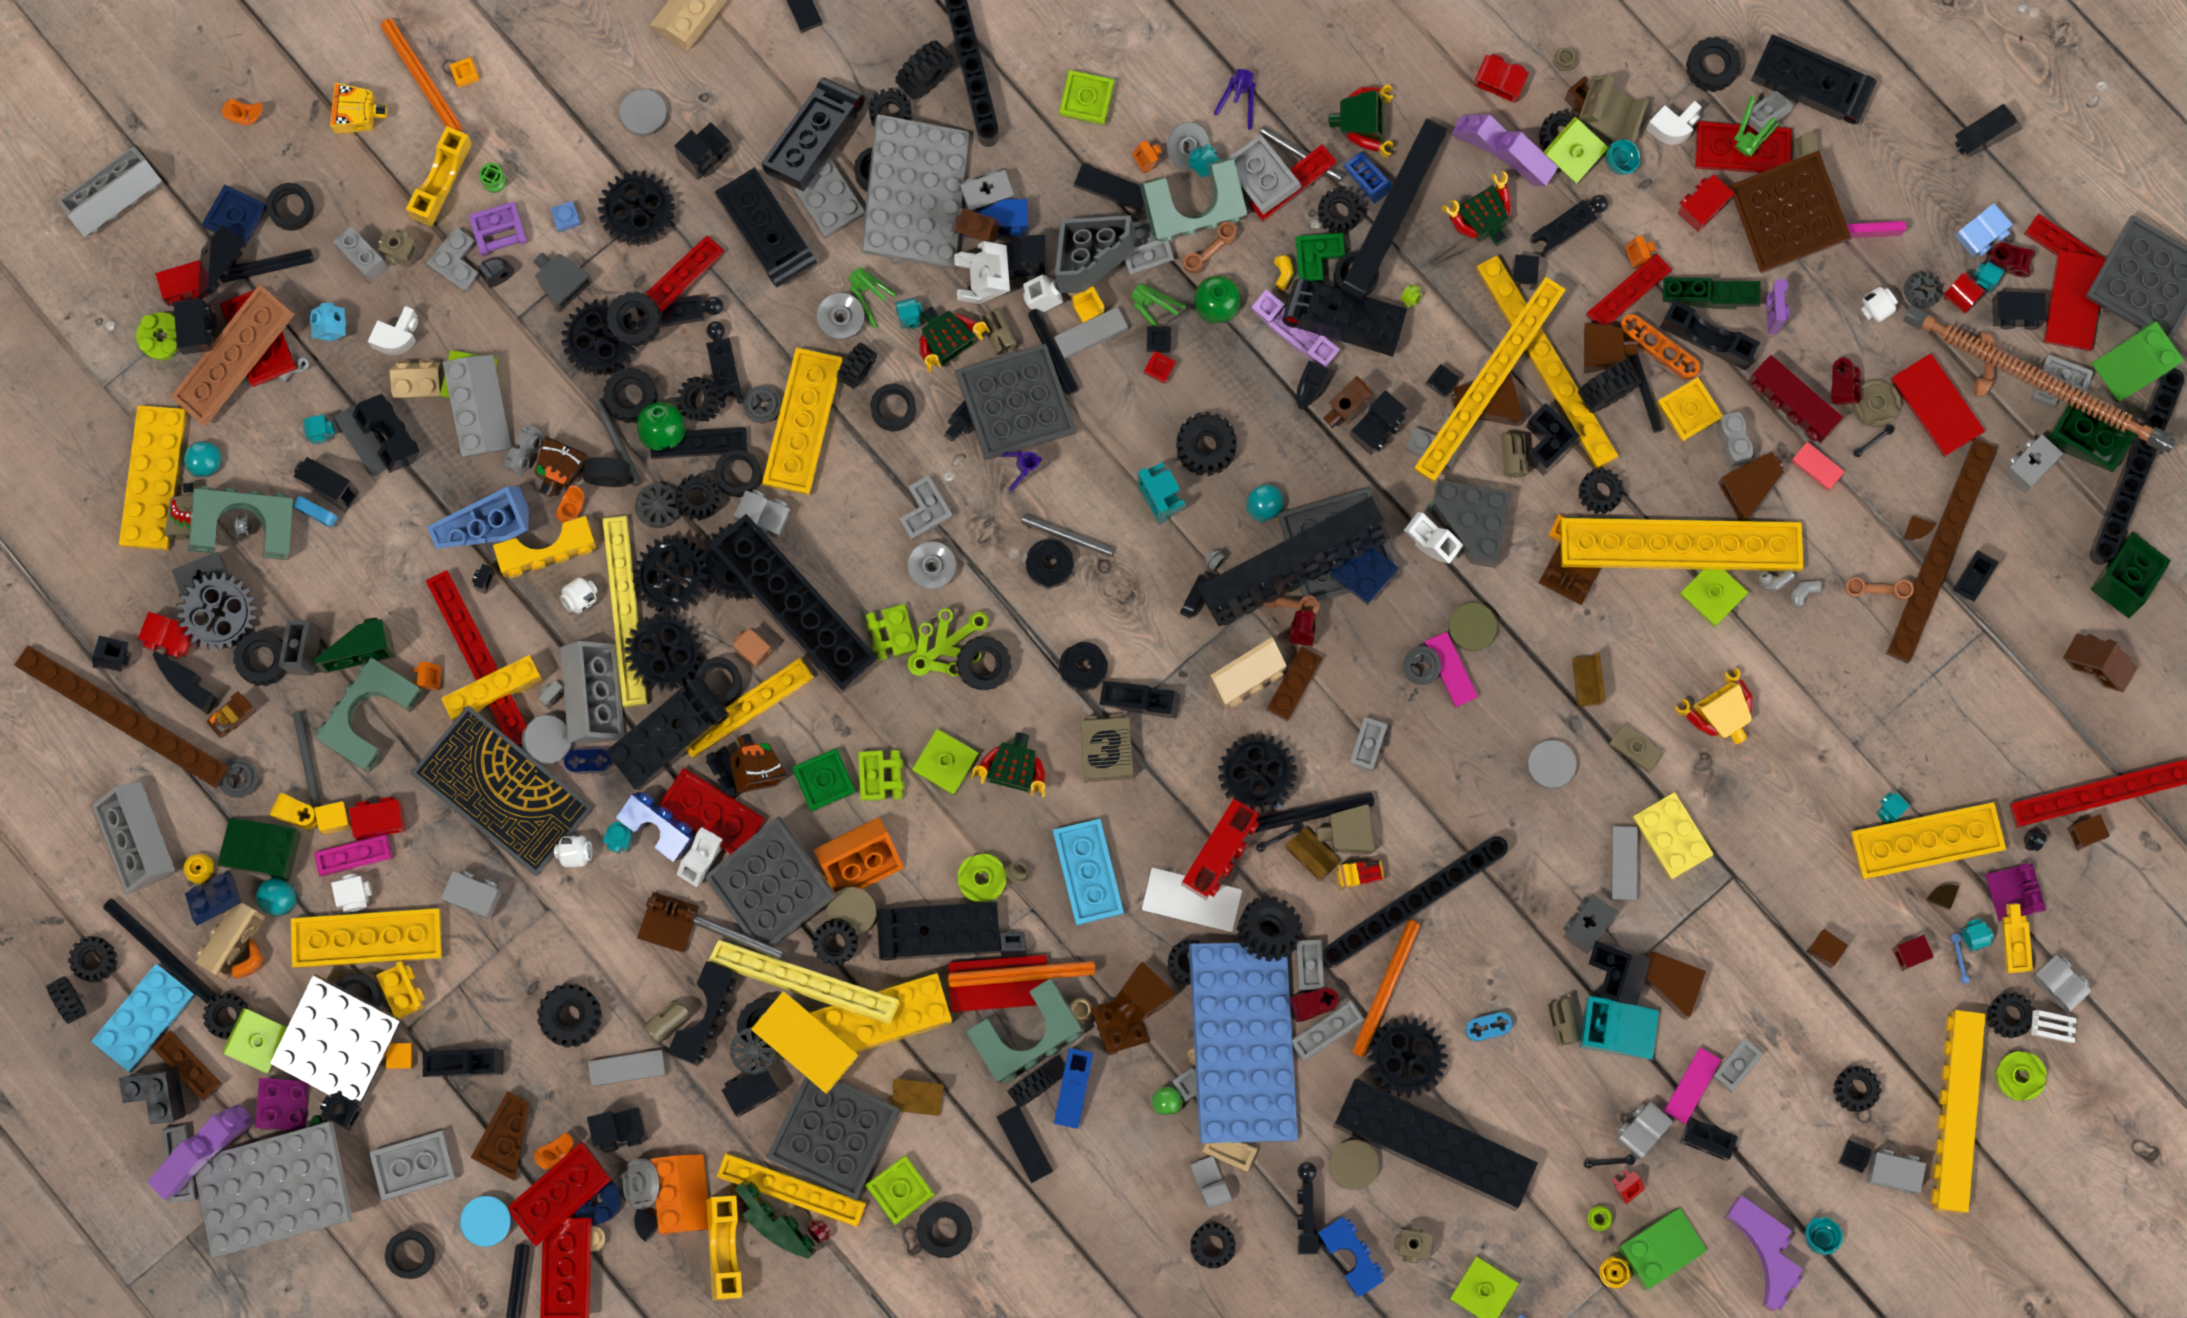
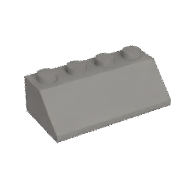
M133 146L57 200V202L85 237L97 232L100 225L107 220L115 219L125 207H130L137 203L139 197L143 194L155 190L161 179L137 148Z
M494 356L465 357L443 362L462 457L466 459L510 450L512 444Z
M576 641L560 647L568 743L590 744L620 740L625 733L616 644Z
M141 781L115 786L92 805L126 894L162 881L175 871L173 861L165 846L164 837L160 833L155 814L152 812L147 799V793L143 789Z

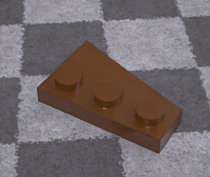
M507 1091L470 1158L515 1181L529 1102Z

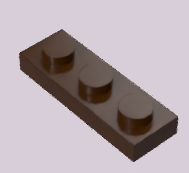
M1301 646L1266 711L1288 722L1323 657Z
M170 1030L152 1047L171 1068L178 1067L179 1077L202 1101H205L223 1084L173 1031Z

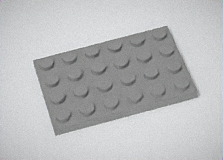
M879 114L876 116L861 253L948 269L955 267L954 255L957 254L958 234L951 232L957 209H961L962 205L960 184L964 182L969 132Z
M326 1122L219 1152L195 1174L211 1258H218L353 1221L333 1122Z

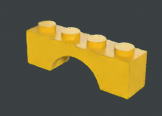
M446 126L436 146V155L431 171L425 182L415 189L406 207V211L411 219L430 227L433 226L472 146L467 134Z
M586 516L562 523V531L559 538L547 548L531 549L521 544L517 538L495 544L493 548L503 576L516 578L521 576L524 571L530 569L538 571L545 568L546 564L552 562L559 564L568 561L569 557L577 554L578 556L588 555L597 546L589 521Z
M528 655L442 697L441 700L451 720L454 722L467 705L479 713L485 706L497 699L513 693H522L544 681L533 659Z
M736 1196L711 1197L706 1200L712 1301L742 1298V1284L735 1245L736 1225L738 1222Z

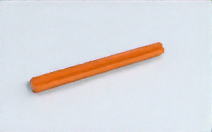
M393 19L383 20L381 23L382 30L445 127L448 126L461 132L463 127Z
M1408 920L1353 1047L1352 1053L1358 1057L1363 1058L1399 977L1420 927V924L1416 921Z
M1088 961L950 973L948 975V982L950 987L1089 976L1094 975L1096 971L1095 963Z

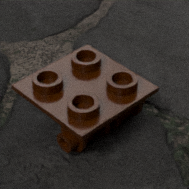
M1560 541L1538 583L1582 605L1601 568L1561 567Z
M652 892L651 898L649 897L646 903L647 910L637 939L684 953L699 906Z
M1116 1000L1091 1007L1092 1017L1095 1018L1097 1030L1100 1032L1099 1036L1102 1038L1105 1046L1104 1050L1109 1056L1118 1053V1051L1150 1042L1143 1021L1137 1022L1132 1016L1126 1021H1122L1117 1017L1115 1010L1120 1004Z

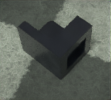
M1515 254L1512 271H1514L1513 282L1530 285V290H1535L1538 279L1539 257Z

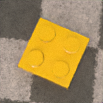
M1698 377L1657 401V405L1682 443L1717 423L1723 416Z

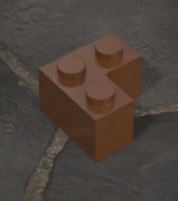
M2076 633L2063 657L2073 670L2093 675L2104 688L2123 693L2137 669L2131 662V657L2120 649V645L2111 639H2107V641L2100 640L2091 634L2084 636Z

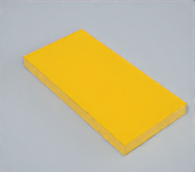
M784 991L751 1029L826 1094L829 1093L860 1056Z

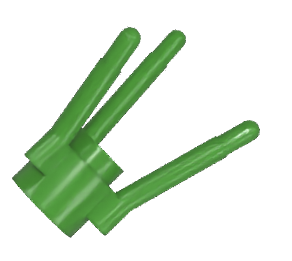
M1755 96L1750 97L1741 126L1734 138L1738 142L1735 148L1748 157L1754 154L1756 149L1779 125V122H1775V118L1772 117L1757 136L1750 132H1747L1746 135L1743 134Z
M860 267L848 278V281L852 284L850 290L861 303L873 328H877V324L859 291L866 292L870 289L882 301L886 300V297L873 285L874 283L893 297H896L897 294L876 279L870 272L867 273Z
M1140 283L1131 295V299L1135 301L1133 306L1144 315L1153 327L1159 326L1144 306L1149 307L1154 302L1174 315L1179 314L1177 310L1160 300L1162 299L1182 309L1186 308V305L1156 291L1150 286L1147 287L1143 283Z

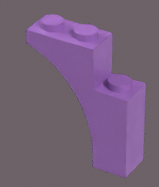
M1490 114L1463 115L1457 120L1456 127L1451 133L1458 140L1471 143L1493 154L1516 170L1533 186H1546L1558 168L1522 132H1508Z
M239 1104L212 1115L195 1136L182 1141L149 1179V1185L163 1200L178 1194L186 1183L213 1156L236 1137L248 1130L255 1121L250 1117L249 1112Z
M1739 1196L1724 1218L1744 1233L1759 1255L1765 1275L1763 1306L1771 1312L1776 1311L1777 1308L1781 1310L1788 1300L1786 1294L1790 1288L1795 1289L1802 1280L1800 1273L1803 1269L1778 1252L1779 1249L1783 1251L1791 1241V1238L1788 1236L1792 1231L1745 1197Z

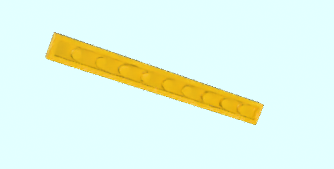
M1496 255L1478 265L1476 270L1511 327L1527 304L1501 260ZM1540 328L1525 352L1569 425L1580 435L1579 441L1595 468L1599 469L1617 459L1618 454L1594 414L1589 412L1578 394L1577 386L1542 328Z
M1548 277L1544 278L1421 457L1414 471L1432 483L1436 481L1566 291L1565 288Z

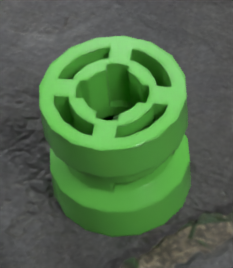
M487 163L480 169L479 177L485 190L491 193H498L504 189L506 178L499 165Z

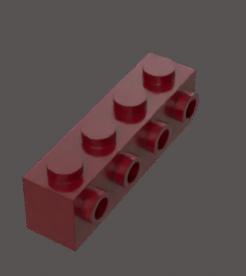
M1772 355L1759 366L1748 380L1751 388L1756 393L1767 397L1772 407L1782 410L1787 415V419L1792 424L1799 425L1804 429L1806 436L1812 441H1817L1821 444L1844 418Z

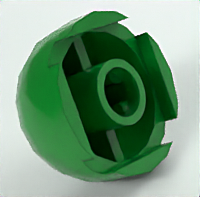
M1214 275L1207 277L1199 284L1195 291V310L1201 319L1208 323L1229 322L1240 310L1241 294L1238 286L1226 276Z
M654 402L647 405L640 412L637 418V433L641 443L649 449L659 451L662 450V447L670 446V448H673L682 441L685 435V422L680 411L672 404Z

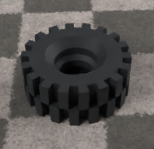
M932 40L929 44H924L921 49L916 50V53L908 58L909 60L902 65L903 68L898 71L895 82L911 99L917 100L918 97L921 98L924 94H928L932 88L937 86L939 81L944 79V75L948 74L949 68L953 66L954 57L937 40Z
M1626 360L1605 369L1604 372H1600L1596 377L1591 378L1588 383L1579 388L1578 394L1589 412L1595 413L1627 396L1628 393H1631L1634 388L1639 386L1642 380L1630 361Z
M1205 412V415L1197 413L1194 418L1190 416L1186 419V423L1181 425L1177 435L1176 448L1178 458H1181L1183 466H1188L1190 472L1197 471V475L1202 476L1203 473H1207L1208 476H1211L1216 471L1220 473L1224 467L1227 468L1230 465L1231 460L1235 456L1237 447V436L1234 434L1235 429L1233 426H1229V421L1226 418L1222 420L1220 418L1221 415L1217 413L1215 416L1210 415L1211 412ZM1203 436H1210L1216 442L1215 449L1210 453H1203L1197 447L1198 440Z
M1263 896L1261 901L1259 898H1255L1252 903L1249 902L1238 921L1236 929L1238 931V940L1242 939L1240 943L1242 948L1247 946V953L1249 955L1254 952L1257 954L1256 959L1261 960L1263 956L1266 957L1268 962H1271L1273 957H1275L1276 961H1279L1283 956L1284 958L1289 956L1302 933V922H1299L1301 918L1299 913L1294 915L1295 908L1293 906L1288 908L1286 906L1287 901L1277 902L1278 897L1274 896L1271 900H1268V896ZM1260 925L1272 926L1278 934L1274 936L1268 935L1261 930Z
M564 983L563 986L557 985L554 987V990H549L545 993L547 996L541 999L540 1009H537V1014L539 1015L537 1021L541 1031L549 1040L557 1045L568 1048L570 1046L579 1047L582 1043H588L589 1039L597 1034L596 1030L601 1026V1006L589 990L578 984ZM573 1006L578 1009L580 1016L575 1024L565 1025L561 1021L560 1015L565 1007Z

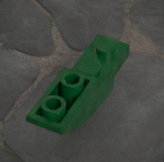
M1664 278L1662 300L1672 304L1675 299L1687 306L1699 308L1736 309V307H1760L1761 282L1712 281V278Z
M745 1179L734 1188L749 1207L742 1215L761 1235L780 1248L807 1259L816 1252L811 1238L808 1235L803 1236L799 1231V1224L792 1215L788 1216L785 1212L777 1218L774 1215L776 1213L774 1207L768 1201L764 1202L759 1196V1188L752 1181L749 1183Z

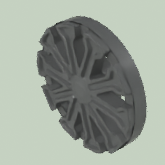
M661 483L644 487L638 493L635 501V511L641 522L652 528H664L671 525L677 519L680 512L677 509L678 505L675 504L676 492L670 486ZM651 489L656 490V497L652 493ZM661 489H663V490L666 491V492L663 494L662 497H661ZM646 493L650 499L645 498L642 495ZM669 495L673 496V499L666 500ZM642 502L647 505L641 507L639 506V503ZM675 504L676 508H672L669 505ZM649 511L646 516L642 515V512ZM666 512L672 513L674 516L669 517ZM652 516H655L654 523L650 522V518ZM660 516L665 519L664 523L660 521Z
M752 1027L743 1029L734 1037L730 1046V1056L732 1062L740 1071L754 1075L767 1071L773 1065L777 1051L772 1047L763 1048L767 1043L764 1040L759 1043L760 1037L757 1034L753 1041L751 1036L753 1031L751 1030ZM743 1035L747 1036L748 1043L741 1039ZM739 1043L744 1048H736L735 1045ZM736 1053H744L740 1057L735 1058ZM764 1053H771L772 1057L768 1058ZM747 1059L746 1065L741 1066L740 1063ZM760 1059L766 1063L765 1066L762 1067L760 1065ZM752 1062H755V1070L750 1069Z

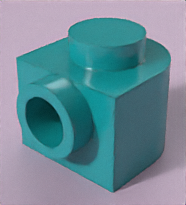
M1206 144L1204 147L1195 148L1190 152L1188 165L1200 178L1209 175L1206 164L1220 159L1216 156L1217 151L1211 145Z
M1987 261L1986 265L1981 262L1974 274L1978 277L1975 282L1985 292L1991 294L2005 270L1990 261Z
M913 297L895 302L902 329H914L921 325L920 315H922L923 311L920 301L915 302Z
M324 414L309 417L302 421L306 441H311V444L325 443V439H330L332 435H335L332 420L329 421Z
M1897 791L1894 794L1888 792L1880 801L1883 806L1876 814L1882 821L1894 823L1911 805Z
M621 822L612 823L607 828L603 843L607 845L606 849L618 854L621 853V850L628 852L633 839L632 831Z
M1981 918L1966 922L1968 927L1960 929L1965 945L1970 952L1991 946V940L1994 939L1991 928L1986 925V922H1982Z

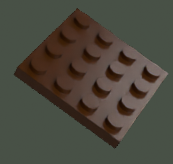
M1819 150L1729 185V188L1734 192L1733 199L1761 274L1852 239Z

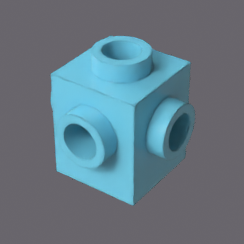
M322 303L320 307L311 310L312 338L332 342L346 336L344 308L336 307L334 303Z

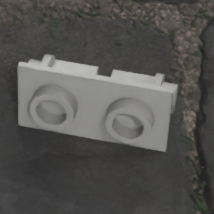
M527 425L526 428H522L514 442L520 448L511 447L503 460L505 462L503 467L510 471L513 470L522 477L537 450L541 447L545 435L535 426Z

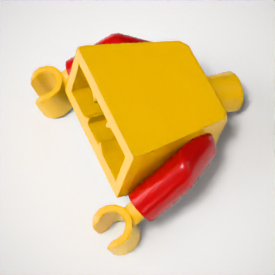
M1733 668L1732 672L1735 678L1730 677L1728 672H1725L1724 681L1727 684L1693 705L1694 710H1690L1689 702L1683 699L1682 703L1687 708L1680 710L1675 706V711L1679 716H1686V719L1694 727L1711 737L1726 738L1730 735L1733 743L1739 744L1747 739L1742 727L1752 720L1750 713L1752 712L1753 695L1744 681L1739 680L1740 670Z

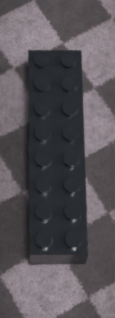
M1370 496L1197 587L1219 627L1229 625L1237 617L1254 612L1258 606L1274 602L1279 598V595L1287 591H1295L1306 581L1316 580L1322 576V573L1341 567L1345 561L1351 558L1362 556L1366 550L1374 546H1382L1387 542V539L1391 538V535L1382 515Z
M747 514L741 517L710 545L709 550L840 693L878 659L871 649Z
M1356 1078L1333 1125L1334 1128L1513 1211L1519 1208L1538 1165V1162Z

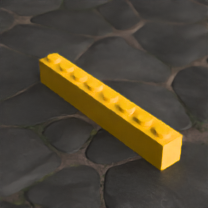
M1955 1010L1950 1013V1016H1947L1945 1022V1030L1949 1032L1948 1040H1945L1943 1045L1946 1065H1943L1941 1069L1944 1089H1941L1939 1093V1104H1942V1112L1937 1117V1129H1940L1939 1139H1936L1934 1152L1938 1154L1937 1164H1934L1932 1170V1177L1936 1181L1935 1189H1932L1930 1194V1203L1933 1204V1210L1959 1214L1969 1212L1985 1014Z

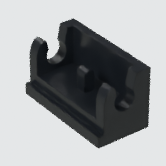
M1690 1117L1679 1143L1728 1161L1731 1159L1738 1137L1735 1134L1728 1133Z

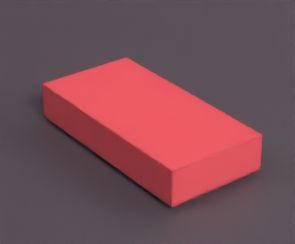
M1806 442L1791 461L1827 491L1834 486L1845 472L1809 442Z

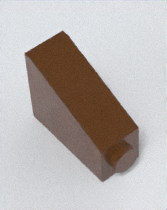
M1511 374L1506 377L1478 418L1479 420L1511 426L1521 425L1523 416ZM1472 383L1455 387L1453 395H1451L1453 409L1457 407Z
M1773 452L1723 476L1718 482L1739 521L1748 520L1784 473L1781 459L1778 456L1775 457Z
M1648 951L1646 957L1651 958L1644 982L1682 1019H1689L1706 971L1654 951Z

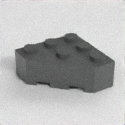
M1131 215L1061 220L1055 278L1060 293L1085 292L1134 253L1136 232Z
M1438 479L1432 505L1434 514L1439 517L1446 529L1463 544L1461 549L1471 564L1495 568L1499 559L1510 492Z

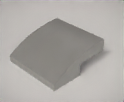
M1148 218L1133 223L1136 232L1134 253L1124 260L1129 275L1174 260L1169 241L1160 242V239L1152 238Z

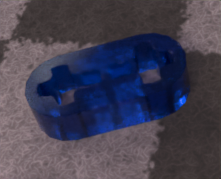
M603 749L573 750L564 757L565 767L574 774L602 773L610 768L612 762ZM598 755H602L604 759H607L606 762H602L601 767H598L595 762L590 763V760L598 759ZM574 756H577L579 760H586V763H579L577 768H574L572 764H569V761H573Z

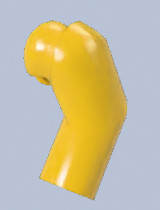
M1277 255L1274 259V264L1280 269L1281 274L1275 286L1285 291L1294 275V269L1291 259L1287 255Z

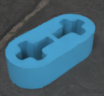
M300 496L296 498L292 506L298 512L329 528L333 527L338 518L330 511Z
M1503 1012L1476 1018L1466 1025L1465 1034L1473 1042L1503 1036L1511 1030L1512 1020L1509 1015ZM1497 1018L1507 1022V1025L1504 1026V1031H1501L1499 1027L1491 1029L1490 1025L1495 1024L1498 1020ZM1473 1024H1477L1478 1027H1487V1030L1480 1033V1037L1470 1032L1474 1028Z

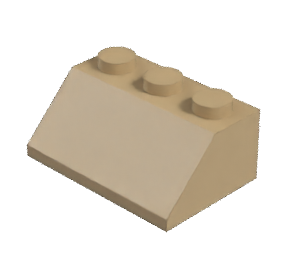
M668 0L651 22L650 27L688 52L727 0Z
M1272 637L1210 675L1209 687L1224 709L1229 706L1231 709L1238 706L1244 701L1242 698L1249 693L1253 696L1264 689L1263 685L1270 680L1274 683L1284 676L1283 672H1285L1287 666Z
M243 903L223 913L225 917L220 925L216 924L212 929L210 941L206 946L203 945L196 956L198 958L196 964L225 981L231 974V966L237 964L249 945L248 940L254 937L266 918Z

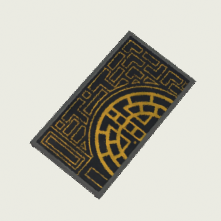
M469 705L463 708L461 714L410 773L535 876L541 873L543 867L553 857L554 847L556 844H559L560 839L563 836L571 835L593 808Z

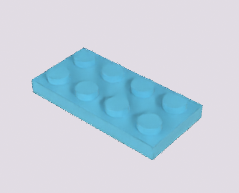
M1101 819L1053 830L1076 926L1123 915L1124 911Z
M155 964L91 1042L131 1073L194 998L195 994L162 967Z

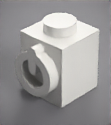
M1042 274L1023 284L1025 303L1032 310L1038 309L1045 312L1063 303L1057 281Z
M349 874L343 876V880L331 883L336 907L343 910V913L363 910L367 907L366 904L370 903L368 897L372 895L369 881L365 882V879L361 876Z

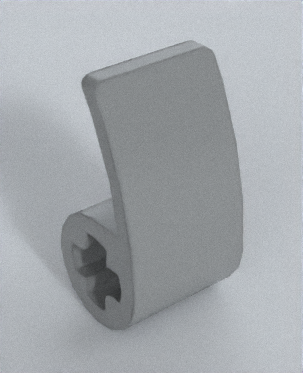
M1213 1156L1191 1164L1192 1172L1208 1210L1232 1201Z

